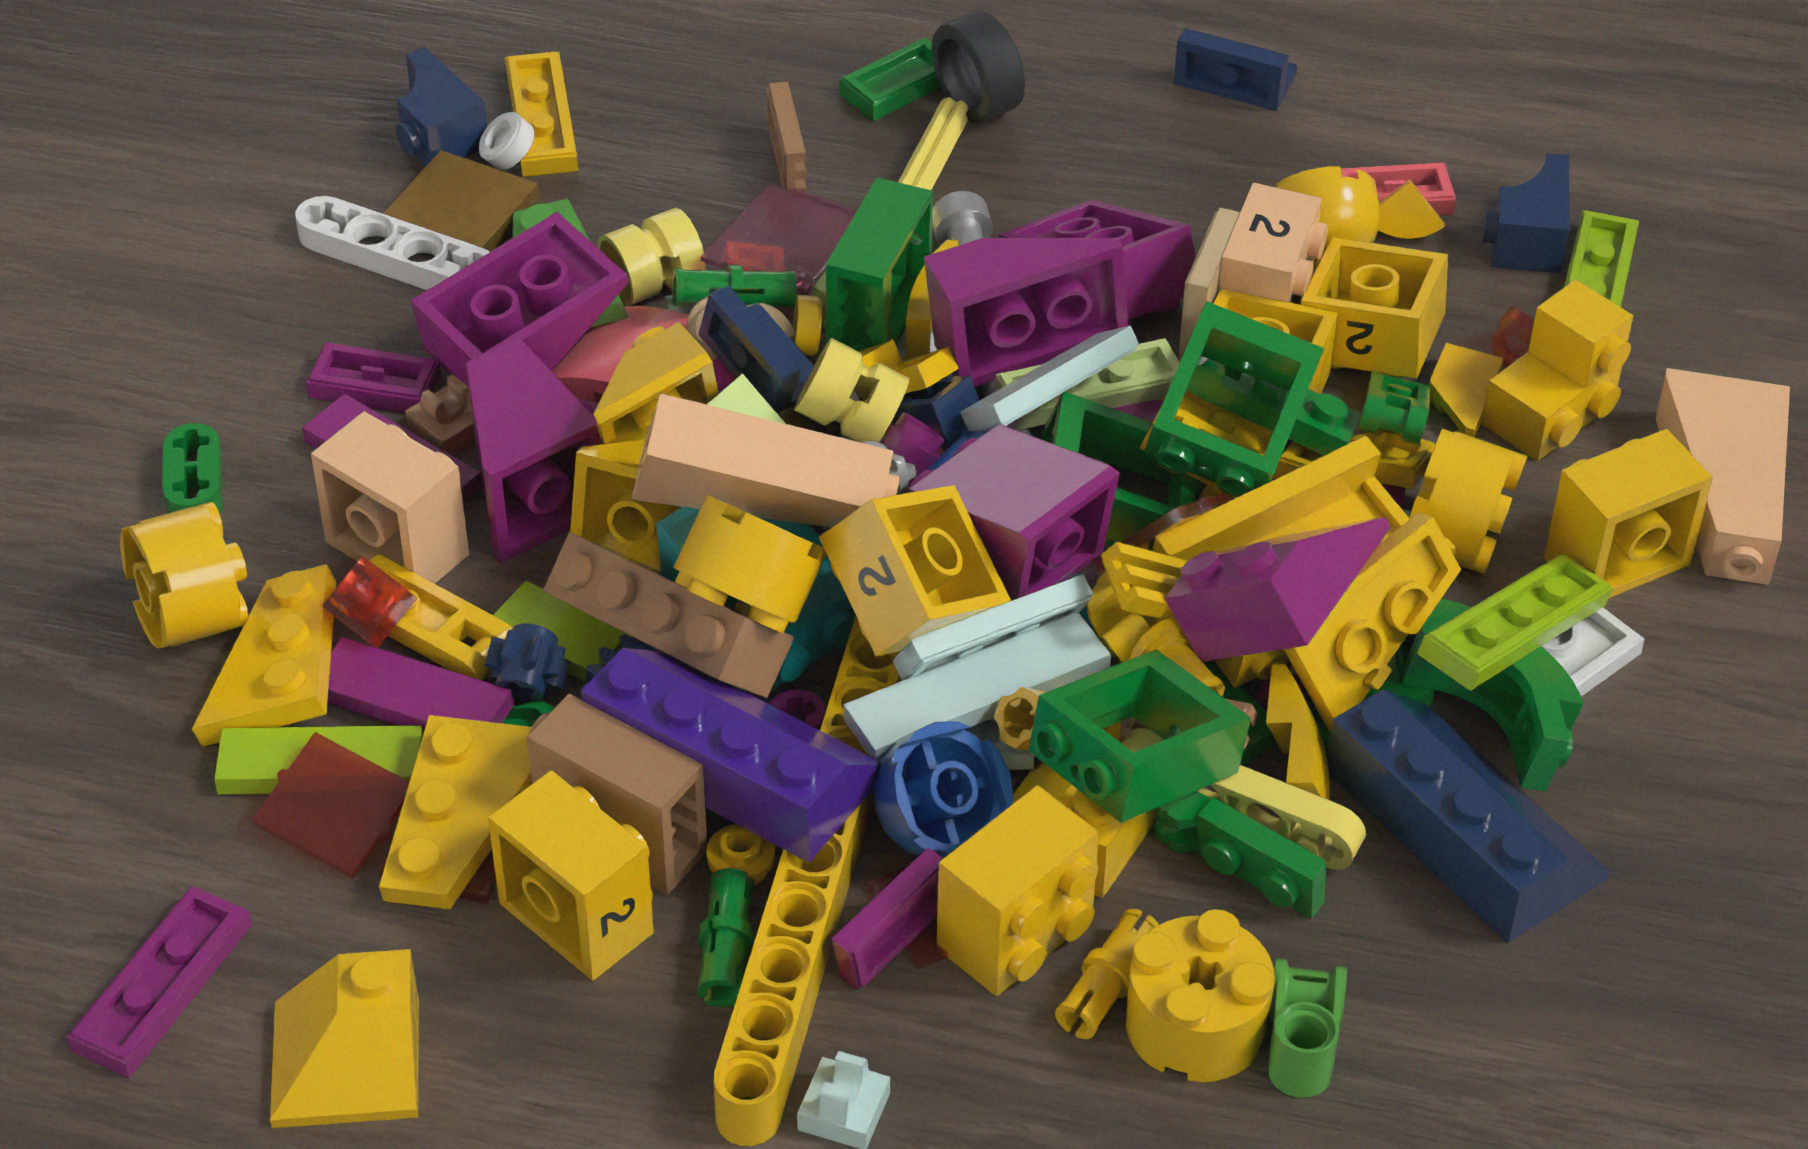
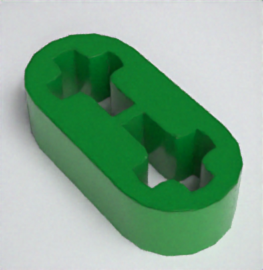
M202 423L183 424L171 430L164 439L162 489L168 513L208 502H213L216 505L219 514L222 511L223 457L218 434L208 425ZM197 451V461L187 462L189 452ZM199 487L200 490H198L197 497L189 499V488Z

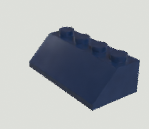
M1383 689L1333 719L1327 755L1329 775L1507 943L1608 879L1610 870L1427 704Z

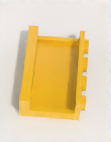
M1364 436L1155 537L1152 551L1189 561L1193 557L1208 551L1219 553L1283 535L1382 517L1387 519L1391 527L1382 539L1384 541L1410 519L1375 478L1374 475L1381 453L1369 438ZM1445 538L1454 555L1456 547L1448 538ZM1283 649L1214 660L1234 688L1256 677L1259 680L1271 678L1272 664L1287 665L1290 661Z

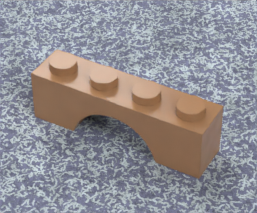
M571 532L568 533L543 589L544 592L718 680L766 698L768 697L794 636L762 625L748 618L746 614L725 604L720 606L686 590V587L660 575L661 572L618 551Z

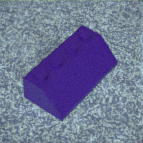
M622 648L581 690L584 702L702 763L705 808L809 863L873 790L874 781L881 766L880 761L662 651Z

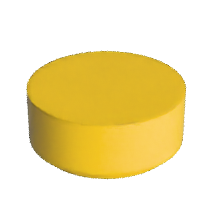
M797 295L793 316L795 335L792 337V341L805 356H814L818 352L820 341L822 300H819L818 296Z

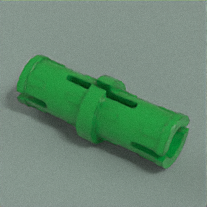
M728 265L726 271L682 270L681 268H674L672 298L675 307H681L682 305L695 306L700 300L708 297L709 293L726 286H730L745 305L764 303L772 307H786L787 309H794L797 283L794 270H787L786 272L743 271L741 265Z
M736 868L720 869L710 877L708 913L706 919L699 926L698 945L703 950V959L697 995L699 998L704 997L706 1004L715 1007L735 1005L743 981L746 954L753 948L754 929L749 923L752 893L754 891V880L752 877L747 879L748 873Z

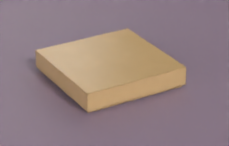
M1219 208L1215 212L1186 279L1179 362L1183 357L1205 302L1214 303L1218 295L1222 255L1240 212Z

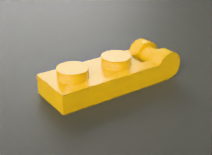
M379 553L336 591L340 610L447 668L449 671L481 681L490 673V669L484 666V662L492 637L505 640L507 631L511 630V627L501 619ZM468 636L477 642L470 647L461 641Z

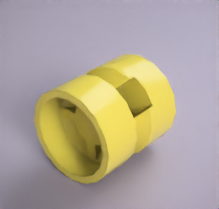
M677 207L643 220L641 229L631 224L604 234L598 240V249L628 276L629 283L618 295L625 306H630L659 295L662 284L671 290L674 268L706 270L705 255L698 233L688 216Z
M831 338L810 372L798 397L794 411L823 426L833 421L840 423L841 435L852 441H876L879 443L903 399L909 384V378L881 363H877L870 368L864 366L862 353ZM853 390L858 397L863 399L862 401H854L849 398Z

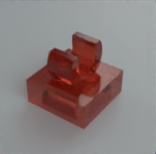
M362 556L322 607L371 646L378 648L417 598Z

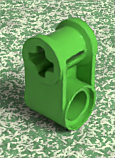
M1276 958L1274 965L1275 980L1269 1022H1272L1268 1061L1269 1078L1274 1086L1286 1095L1297 1098L1313 1097L1321 1094L1329 1086L1332 1078L1339 1030L1341 1029L1347 967L1335 966L1332 972L1289 967L1286 959Z

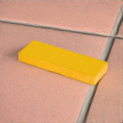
M559 52L505 57L512 112L520 115L534 129L532 145L526 155L520 160L522 177L578 171L577 152Z

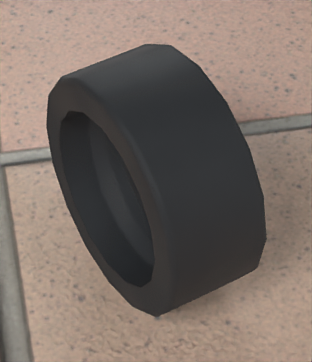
M983 10L973 11L938 27L932 38L931 53L933 67L945 96L952 98L956 102L963 100L969 108L966 113L968 121L983 123L1017 108L1024 98L1026 86L1024 67L1014 41L998 19Z

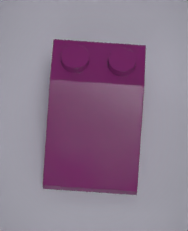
M1093 199L998 234L999 238H1119L1123 244L1128 326L1133 324V318L1145 313H1162L1179 307L1180 300L1184 298L1186 279L1196 258L1189 224Z
M555 212L411 300L423 349L433 359L439 360L440 366L448 374L456 376L469 387L466 362L518 338L552 371L626 287L629 281L627 274L561 214Z
M980 238L924 257L935 347L937 350L950 347L959 368L952 372L951 375H970L974 387L995 380L996 374L1044 364L1097 333L1128 326L1123 244L1119 238Z
M1382 517L1283 535L1219 553L1214 551L1204 552L1185 563L1181 569V577L1164 599L1196 655L1202 662L1307 646L1391 527L1387 519Z

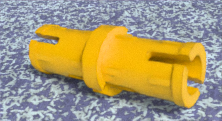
M1139 909L1125 910L1119 919L1118 925L1102 948L1090 951L1081 967L1083 975L1065 1001L1061 1002L1055 1011V1018L1065 1031L1069 1033L1076 1021L1081 1017L1084 1021L1076 1031L1075 1036L1080 1039L1092 1038L1116 999L1128 996L1130 966L1135 942L1140 936L1150 932L1159 925L1152 916L1148 914L1137 931L1134 926L1141 917L1142 911Z

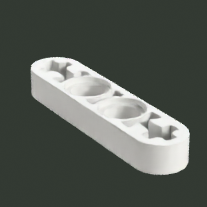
M317 196L307 199L295 211L299 241L306 248L424 290L432 288L489 253L484 248L335 197ZM379 236L385 238L383 242L378 244L364 245L358 243L361 239ZM422 253L435 256L433 259L425 262H412L408 260L409 257Z

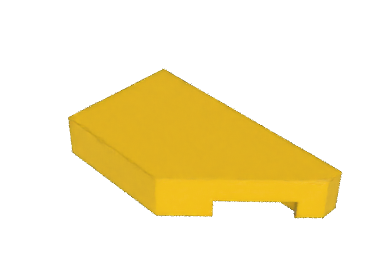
M1446 343L1430 379V400L1439 412H1446L1458 427V432L1475 438L1483 417L1489 380L1502 371L1504 358Z

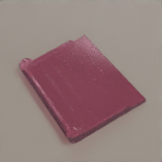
M769 184L701 256L700 261L726 270L728 265H741L743 271L786 272L787 270H794L797 283L796 296H810L815 284L826 271V263L860 205L853 209L794 187L786 190Z

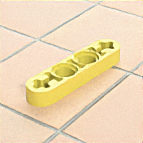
M1139 728L1130 731L1122 744L1132 752H1136L1164 739L1152 730ZM1240 765L1237 774L1211 784L1218 793L1212 792L1205 787L1197 790L1209 798L1214 797L1321 857L1325 860L1326 868L1339 870L1350 866L1366 837L1365 826L1361 819L1351 810ZM1257 804L1268 807L1281 818L1266 813Z

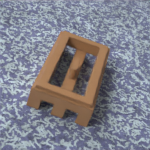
M788 81L769 83V87L766 88L767 127L783 194L787 198L807 196L804 180L806 179L804 161H806V151Z

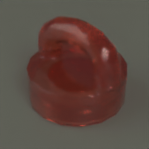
M1509 306L1499 320L1498 324L1500 327L1495 332L1491 344L1494 355L1504 358L1503 364L1507 367L1523 356L1511 352L1507 347V340L1513 334L1530 346L1535 320L1516 306Z

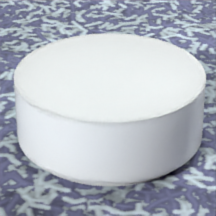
M504 113L495 118L483 132L479 143V153L483 159L496 169H509L516 165L530 149L534 139V129L531 124L517 113Z

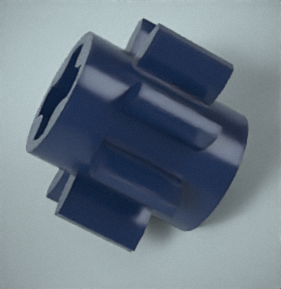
M529 623L517 624L507 631L505 640L492 637L484 662V666L491 669L488 680L496 682L495 685L510 689L514 703L541 702L543 698H546L548 688L562 691L569 667V662L563 660L566 649L558 646L559 640L557 636L549 629Z

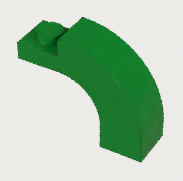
M1441 598L1417 634H1408L1395 652L1401 683L1453 694L1484 710L1501 726L1509 740L1520 787L1546 792L1557 767L1563 768L1570 758L1573 745L1571 730L1584 705L1580 692L1566 670L1542 646L1469 691L1417 654L1425 635L1472 608Z

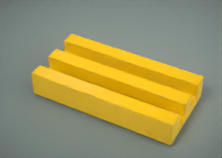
M1119 542L1114 543L1101 554L1102 562L1122 610L1163 620L1175 617L1164 598L1181 577V569L1188 562L1187 560Z

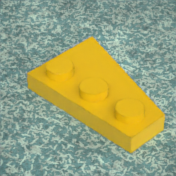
M1417 513L1382 541L1309 644L1302 647L1283 649L1329 731L1332 729V722L1335 717L1361 703L1371 688L1380 689L1392 671L1387 664L1408 634H1417L1461 570L1433 516Z
M327 564L302 571H291L266 581L192 728L202 747L220 743L222 728H275L326 715L336 595V580Z
M429 715L379 885L383 901L443 909L452 908L492 849L488 817L530 786L532 777L527 736L532 727Z

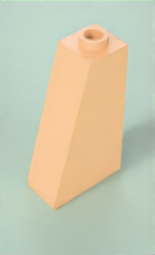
M1667 368L1656 411L1659 431L1668 429L1713 476L1696 541V547L1705 575L1769 585L1782 542L1790 386Z
M660 393L645 437L631 498L645 502L700 509L708 494L756 517L833 527L871 499L896 495L899 476L889 473L893 450Z

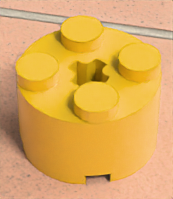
M1442 429L1409 519L1417 513L1433 516L1444 538H1448L1456 547L1454 557L1459 566L1485 575L1497 542L1496 539L1485 536L1486 532L1490 530L1500 534L1512 501V497L1501 494L1502 488L1515 491L1527 456L1457 431L1451 432Z
M707 494L673 568L679 571L675 582L686 587V590L720 606H724L729 595L737 598L734 609L746 614L748 618L762 625L784 633L789 621L792 623L796 622L827 554L823 547Z
M213 502L136 522L134 525L122 528L120 532V551L126 581L135 579L140 599L132 602L142 628L154 647L157 649L167 646L174 647L245 625L249 618L244 598L237 587V582L247 578L244 557L236 542L225 544L221 517Z
M1217 909L1206 911L1201 916H1185L1169 920L1140 936L1135 942L1131 960L1126 1009L1127 1034L1137 1054L1148 1065L1163 1073L1166 1066L1187 1073V1080L1196 1082L1223 1080L1246 1069L1258 1055L1259 1047L1263 1043L1268 1029L1275 980L1274 968L1268 952L1255 936L1240 926L1238 919L1233 914Z

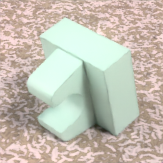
M838 1051L835 1060L822 1057L798 1110L797 1129L855 1148L867 1149L890 1095V1076L869 1071L867 1059L842 1051Z

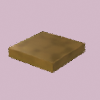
M440 150L383 214L491 252L513 230V212L527 209L540 199L539 187L536 182Z

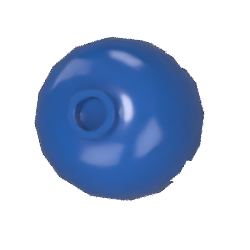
M958 721L933 722L900 738L879 762L881 766L873 785L875 813L884 832L904 851L920 856L927 848H930L939 856L945 858L1012 805L1011 776L999 749L989 739L981 742L973 733L966 731L965 729L970 726Z

